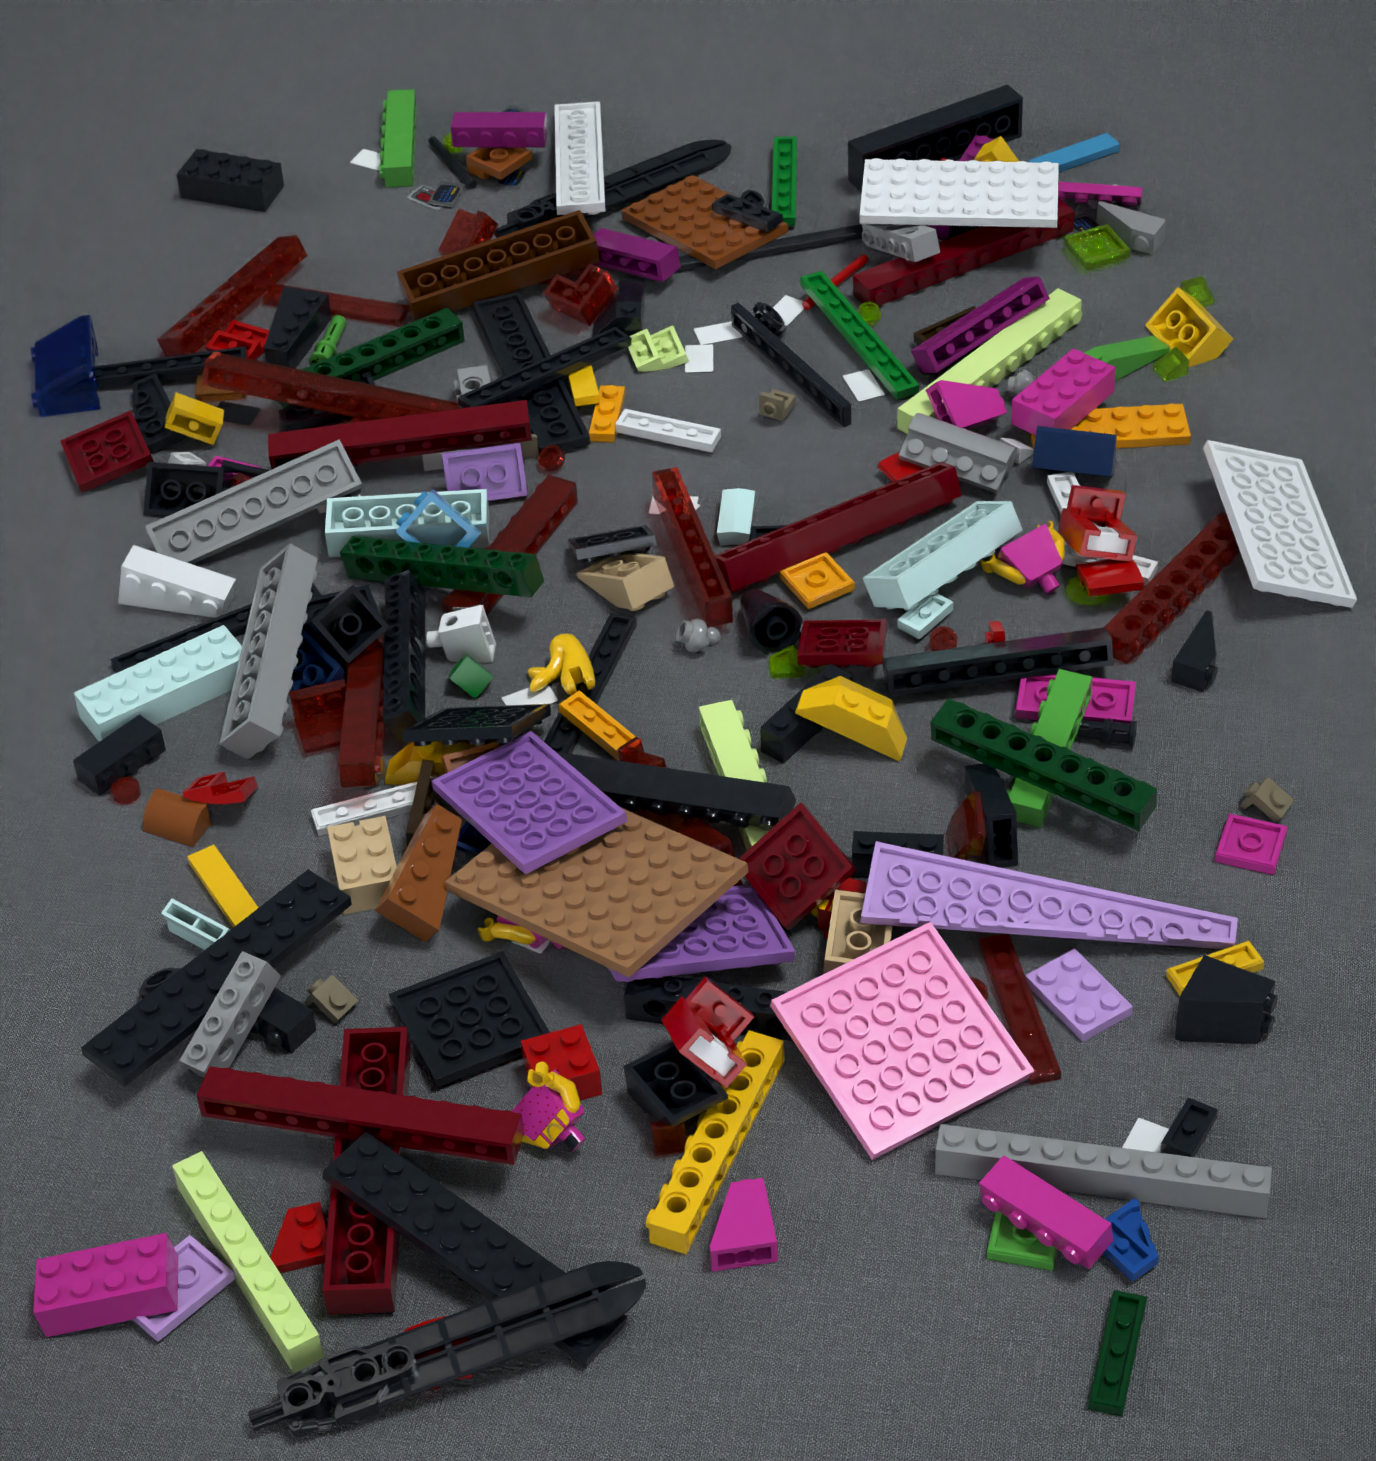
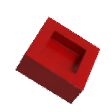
M989 622V632H985V644L1005 641V630L1001 622Z

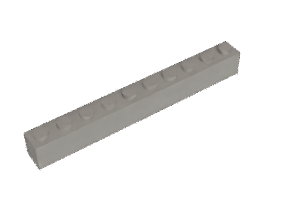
M940 1124L935 1159V1174L982 1180L1004 1155L1060 1191L1124 1200L1136 1198L1139 1202L1267 1218L1272 1167Z

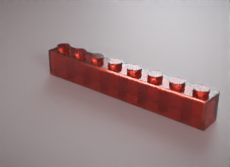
M678 467L653 471V497L703 621L706 622L707 627L733 623L732 596Z
M548 474L543 482L537 485L536 490L529 499L524 501L520 510L511 517L506 527L499 531L492 544L485 549L537 555L578 504L576 482ZM454 589L449 596L444 598L441 608L443 613L446 614L453 612V607L470 608L483 605L485 613L488 615L503 595Z
M385 632L348 664L338 760L341 788L376 786L377 774H382L383 739H385V722L383 721Z

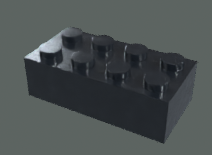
M196 149L176 174L180 198L266 212L284 188L281 163L249 158L247 156L212 152L205 149Z

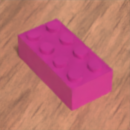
M1073 348L1012 399L1011 424L1036 435L1037 426L1071 430L1114 393L1116 367Z
M167 1233L36 1259L33 1313L46 1337L133 1320L138 1316L148 1317L178 1310V1255Z

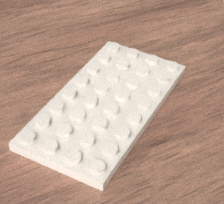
M865 159L860 224L1057 228L1059 163Z
M1207 440L1203 450L1253 589L1262 592L1278 593L1287 597L1293 596L1309 601L1329 603L1334 606L1353 608L1357 601L1356 595L1302 459Z

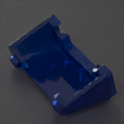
M91 314L81 315L35 342V347L30 348L32 361L35 362V392L31 393L33 408L38 407L40 417L101 409L100 398L96 388L98 387L95 357L99 356Z

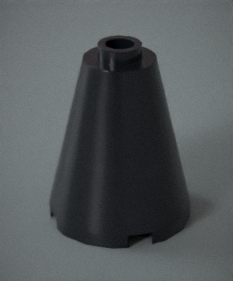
M750 589L743 594L740 600V607L750 640L756 649L764 654L772 652L780 654L792 648L801 636L800 628L801 623L803 624V619L798 610L760 589Z

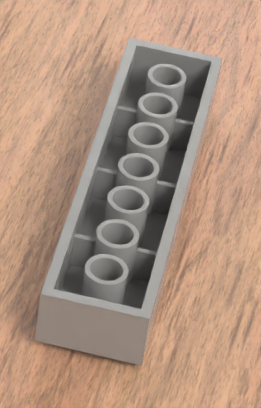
M291 543L260 568L219 745L246 759L251 758L257 752H262L265 746L273 740L276 741L283 731L281 723L283 715L288 708L286 700L293 685L291 678L293 670L298 663V658L296 657L297 650L302 643L303 636L301 632L308 617L306 609L312 598V583L317 576L315 568L318 558Z

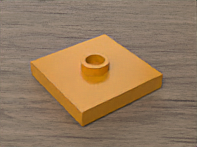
M827 552L780 571V579L807 609L855 590V582Z

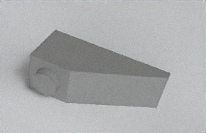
M1103 201L1098 202L1097 223L1130 249L1153 255L1165 240L1166 219Z

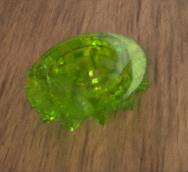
M1076 574L1075 578H1069L1066 589L1067 595L1078 604L1087 606L1098 605L1105 602L1110 594L1089 597L1087 589L1084 591L1085 586L1081 585L1078 574Z

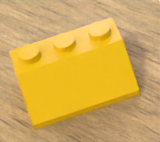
M1179 287L1176 288L1145 324L1157 339L1170 347V353L1184 368L1218 358L1234 340L1193 296Z

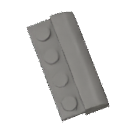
M916 413L908 427L909 432L900 450L899 459L924 468L940 462L953 465L956 468L958 480L998 494L1004 477H1009L1018 451L1017 447L936 418Z

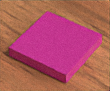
M1229 813L1217 848L1215 862L1274 875L1287 835L1288 826Z

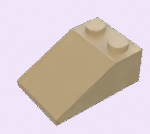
M623 552L624 555L606 557L577 573L578 579L617 608L629 609V611L642 609L645 606L644 603L665 596V592L674 587L665 557Z
M835 890L823 974L890 942L892 925L860 923L865 898L864 893Z

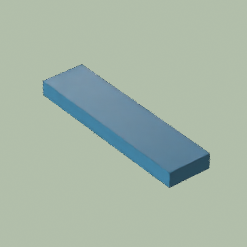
M1108 133L1033 158L1028 160V163H1059V173L1120 151V143Z

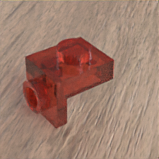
M635 737L617 750L619 761L666 768L665 758L644 752L641 738Z

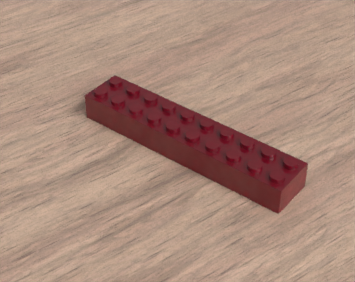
M408 1028L344 1029L339 1086H352L357 1089L384 1091L390 1094L408 1096L411 1062ZM335 1137L333 1161L356 1140ZM386 1145L405 1158V1148ZM332 1185L322 1290L327 1315L395 1312L400 1234Z

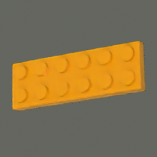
M1171 403L1167 405L1095 408L1071 429L1117 435L1116 449L1186 445L1191 443V434L1183 404ZM1030 433L1034 449L1036 435Z

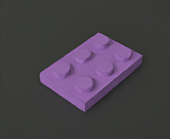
M521 443L442 453L447 491L487 489L488 501L528 495Z

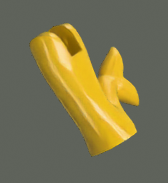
M560 634L552 639L549 645L550 662L547 667L528 669V675L532 679L530 683L531 692L543 689L549 682L554 681L560 675L562 687L569 695L577 692L576 684L581 682L586 684L588 690L595 687L594 670L588 654L580 641L572 634Z

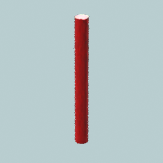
M866 254L859 256L831 279L832 283L838 287L869 261ZM810 296L802 302V306L806 310H809L816 304Z

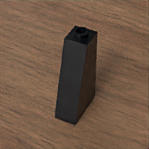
M984 763L964 766L965 791L987 865L995 867L1018 865L1017 815L997 769Z

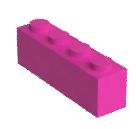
M1004 1155L979 1183L982 1202L989 1210L1001 1212L1009 1218L1014 1226L1019 1229L1025 1228L1035 1234L1036 1238L1047 1247L1052 1245L1061 1251L1064 1257L1073 1264L1080 1263L1087 1269H1090L1113 1242L1112 1224Z

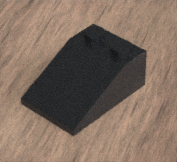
M674 1042L623 1066L629 1095L645 1113L671 1127L728 1099V1094L715 1079L682 1055Z

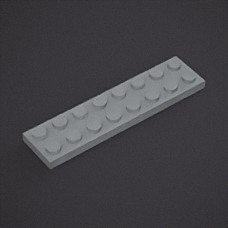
M337 440L145 526V529L157 553L194 564L327 504V498H340L363 487L341 441Z

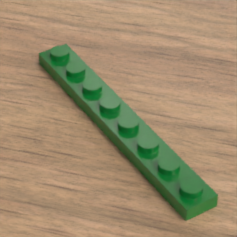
M823 271L800 277L801 287L896 400L919 393L917 381Z

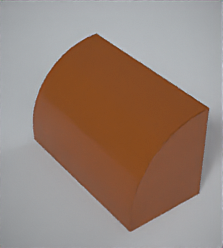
M159 788L151 795L143 816L144 832L190 847L196 845L211 825L207 803L193 801Z

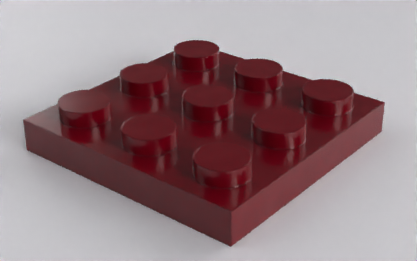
M131 410L60 440L82 493L117 479L131 471L143 468L148 465V462H154Z
M887 619L804 620L797 653L798 666L805 665L808 668H817L831 663L839 668H844L849 665L875 667L883 664Z
M799 803L738 858L748 864L749 872L745 875L746 879L787 930H791L857 871L855 866L803 803Z

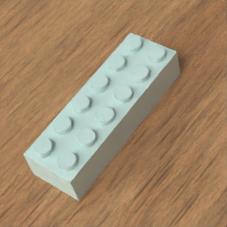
M487 489L437 492L481 531L479 537L469 548H489ZM421 493L327 498L325 536L329 557H341L339 552L352 536L405 541L396 533V530L400 527L396 522L406 511L411 514L415 510L417 505L414 504V501ZM432 501L407 528V531L421 543L455 546L467 533Z
M976 501L863 577L874 607H885L888 610L894 608L911 610L917 607L919 601L923 598L936 594L939 591L938 588L942 585L955 581L958 578V574L974 568L977 565V561L993 555L996 552V548L1012 542L1014 536L1023 530L1012 501Z
M222 625L74 692L79 717L98 742L139 714L154 725L162 723L231 691L242 646L229 630Z

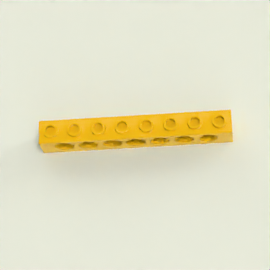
M748 1030L743 1042L739 1041L736 1046L747 1065L727 1088L720 1084L728 1094V1099L700 1114L697 1130L694 1136L690 1135L688 1137L682 1159L676 1160L669 1184L663 1185L656 1209H651L648 1213L646 1228L649 1229L650 1243L687 1255L785 1061L783 1040Z

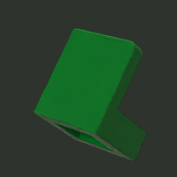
M467 653L462 656L448 674L453 682L474 698L480 695L493 678L490 671Z

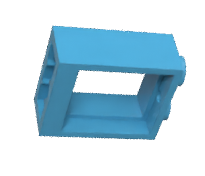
M433 489L429 494L423 491L414 501V504L417 505L415 510L411 514L406 511L396 522L400 526L396 530L400 537L407 542L421 543L407 531V528L432 501L467 532L455 545L456 547L469 548L481 534V531Z

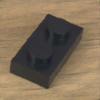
M1188 1097L1162 1140L1160 1151L1167 1154L1195 1157L1217 1119L1218 1109Z

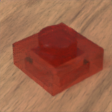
M662 1121L650 1123L656 1157L684 1151L686 1144L684 1122L674 1127Z

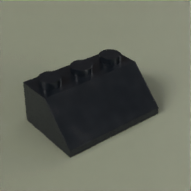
M148 462L143 514L169 516L230 489L232 486L233 470L224 467Z

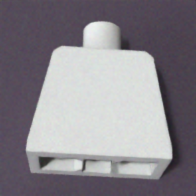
M483 605L446 613L441 617L439 630L427 632L429 648L443 647L447 660L451 662H458L465 653L479 663L493 662L496 641Z

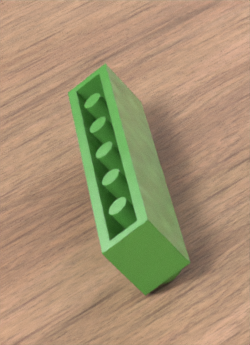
M415 89L389 90L387 92V100H383L382 151H380L381 164H379L380 178L385 179L386 188L414 186L417 121Z
M1059 669L1055 680L1050 679L1047 701L1041 702L1038 712L1040 719L1038 723H1033L1030 734L1041 736L1053 744L1067 747L1071 750L1092 696V676ZM1013 776L1012 784L1014 785L1012 790L1007 789V793L1016 811L1017 822L1042 827L1054 794Z

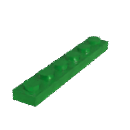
M797 136L774 137L772 210L783 214V222L787 223L788 226H796Z

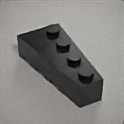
M287 286L283 287L264 346L268 372L290 375L295 371L332 319L329 294Z

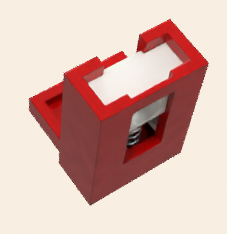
M1077 485L1071 486L1067 508L1062 509L1058 533L1080 556L1132 562L1138 536L1121 521L1126 493L1118 490Z
M704 977L686 999L682 996L662 1018V1022L678 1051L725 1088L731 1084L747 1065L734 1040L752 1021L754 1016L707 977Z

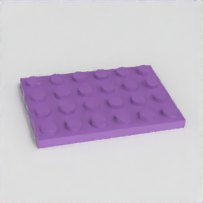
M532 731L432 780L434 791L525 875L627 822L626 812Z
M751 884L732 886L630 978L612 969L610 971L616 982H630L644 978H662L679 974L690 975L697 972L722 971L723 969L740 967L750 968L766 964L778 965L784 962H793L795 959V949L775 915Z

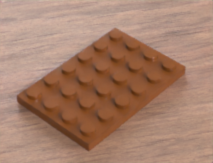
M694 175L688 176L676 184L669 185L666 189L651 194L649 197L632 203L631 206L621 210L622 219L670 245L677 246V249L714 269L788 233V224L785 222L780 223L767 232L713 212L712 203L729 193Z

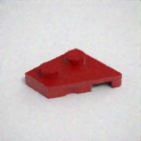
M320 1202L287 1210L270 1256L280 1274L325 1263L327 1230Z

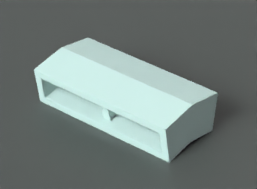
M741 488L722 491L717 528L720 546L741 545L749 541L755 491Z
M174 899L169 901L161 913L167 920L170 932L204 950L230 931L229 928Z

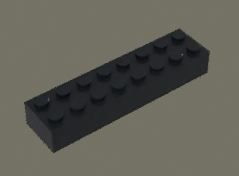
M1007 84L849 140L848 181L862 193L865 159L919 161L927 159L930 161H941L944 158L956 161L961 159L975 135L987 136L992 139L1002 136L1005 142L1022 137L1023 97Z

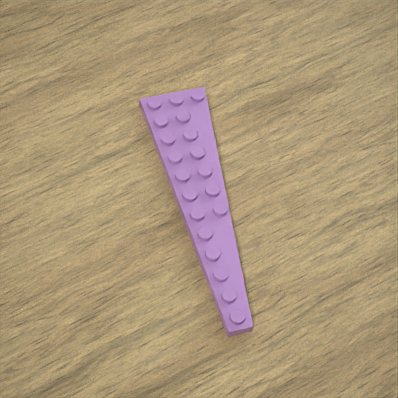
M875 842L860 923L921 927L931 922L935 929L1226 949L1235 945L1238 918Z

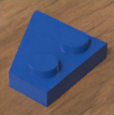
M1134 1198L1105 1218V1220L1112 1224L1113 1242L1103 1252V1255L1132 1282L1158 1265L1159 1257L1154 1243L1150 1240V1231L1147 1223L1143 1221L1139 1201Z

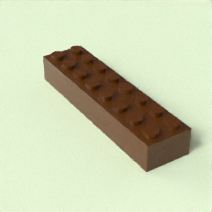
M578 210L397 271V277L405 302L414 321H417L445 308L454 312L472 306L475 301L501 296L598 263L600 259L597 240L583 214Z

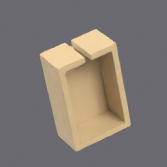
M386 816L359 821L360 825L354 826V822L327 827L338 887L351 897L352 905L344 911V915L376 909L397 868Z

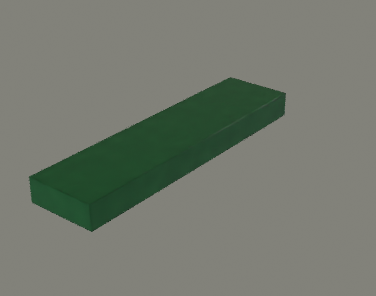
M1113 1290L1088 1410L1123 1417L1147 1304V1296Z

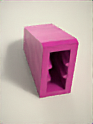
M940 380L925 390L938 420L967 430L995 421L1007 413L1004 400L1000 397L996 388Z
M764 1178L744 1179L730 1184L710 1244L712 1272L778 1262L777 1238Z

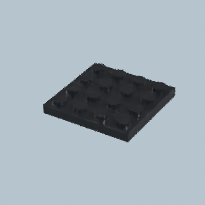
M550 704L443 708L403 730V742H414V746H427L432 744L431 741H441V745L457 744L459 740H468L469 744L484 743L486 739H496V743L512 742L514 737L522 736L524 731L532 730L533 725L542 724V720L551 715Z
M503 951L389 994L390 1003L403 1027L408 1028L409 1038L436 1088L522 1055V1040L550 1033Z

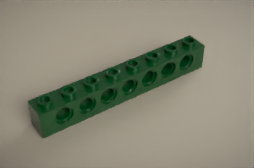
M448 308L440 310L273 381L276 400L282 408H286L304 399L312 401L319 396L320 392L327 389L332 392L342 388L341 383L348 380L352 382L362 379L361 375L366 372H370L373 381L465 342L463 322Z
M352 536L339 552L348 578L385 582L386 579H389L396 573L410 570L421 586L530 598L533 597L544 582L536 554Z
M948 698L930 722L932 741L1139 832L1156 808L1157 788L1149 783L1127 776L1120 770L1104 766L1092 758L1083 757L1072 752L1067 747L1053 744L1041 736H1035L1023 731L1016 725L1007 724L988 713L972 709L965 703L956 702Z

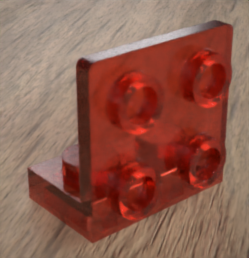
M458 209L439 247V252L448 255L489 241L498 223L482 211L478 210L475 215Z
M344 679L289 692L294 721L305 753L320 751L360 740L350 708L347 686Z

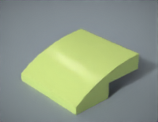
M673 325L652 335L649 334L648 329H644L629 336L632 338V342L628 348L638 371H658L689 362Z

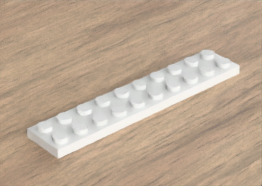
M600 102L555 105L557 215H566L578 210L581 213L591 215L605 212Z

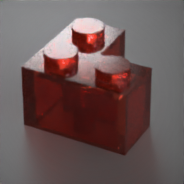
M589 263L576 282L556 274L543 294L553 309L591 326L618 287L607 271Z

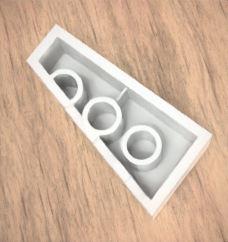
M133 545L121 566L118 604L216 618L224 615L234 598L236 579Z

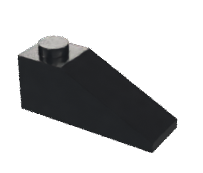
M1209 610L1205 611L1173 660L1171 682L1201 692L1205 690L1209 682L1213 683L1218 673V667L1215 666L1216 648L1212 611Z

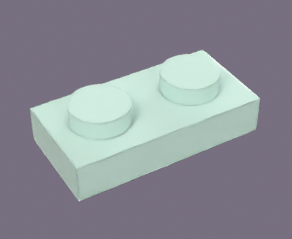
M937 593L925 597L919 601L917 607L908 610L897 620V628L917 639H921L953 611V601Z

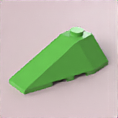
M1148 336L1097 346L1083 353L1116 367L1115 381L1170 352V347L1155 336Z

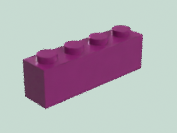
M454 112L451 123L453 147H545L548 135L546 112Z
M604 228L599 229L593 234L597 240L600 262L594 265L664 282L681 268L677 246Z

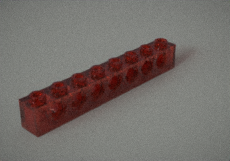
M298 235L277 237L161 335L157 341L165 356L191 354L198 351L212 339L217 330L221 331L308 255Z
M1220 512L1104 626L1112 638L1113 658L1129 664L1135 656H1140L1145 646L1151 640H1156L1160 631L1166 625H1171L1175 616L1181 610L1187 609L1190 601L1196 595H1200L1204 591L1205 586L1211 580L1214 581L1226 565L1229 566L1240 550L1227 514Z

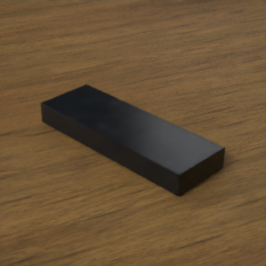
M729 194L712 203L713 212L767 232L783 222V214Z

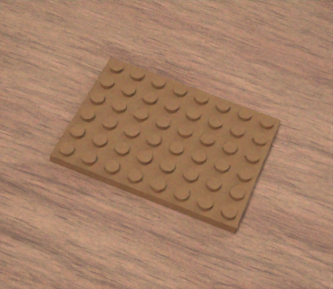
M623 809L627 816L626 823L526 875L493 844H490L446 880L445 885L448 892L630 978L749 871L747 862Z

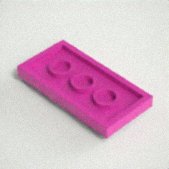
M1058 181V198L1063 202L1065 198H1073L1076 203H1088L1089 200H1097L1098 202L1103 201L1113 204V201L1122 202L1123 206L1136 207L1137 203H1142V187Z
M1057 674L1021 678L1016 718L1040 719L1038 717L1040 704L1042 701H1047L1050 679L1055 680ZM1092 678V696L1083 720L1104 722L1105 719L1112 718L1113 722L1131 723L1136 682Z

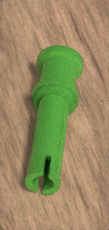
M336 315L331 319L323 340L315 345V353L309 358L310 366L337 354L336 345L347 325V321L343 316Z

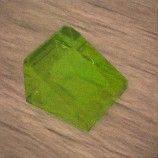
M1203 276L1188 279L1181 283V289L1193 296L1203 307L1214 303V298Z
M1174 347L1155 362L1153 368L1166 382L1188 375L1189 360L1178 347Z
M793 645L769 656L770 676L772 679L794 678L805 675L804 666H798V651Z

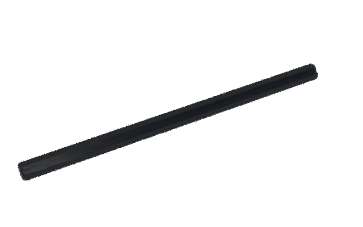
M862 224L774 239L731 262L861 239L863 232ZM690 255L680 256L681 268L676 272L709 265Z

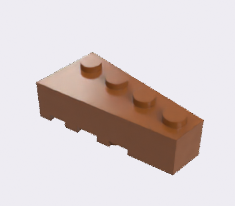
M438 804L431 808L421 819L375 909L377 913L424 942L428 941L440 930L447 895L445 881L451 876L462 821L461 818Z

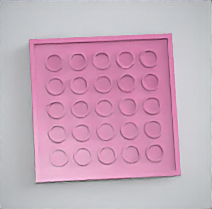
M931 922L771 1001V1008L872 1160L1031 1078L1035 1072Z

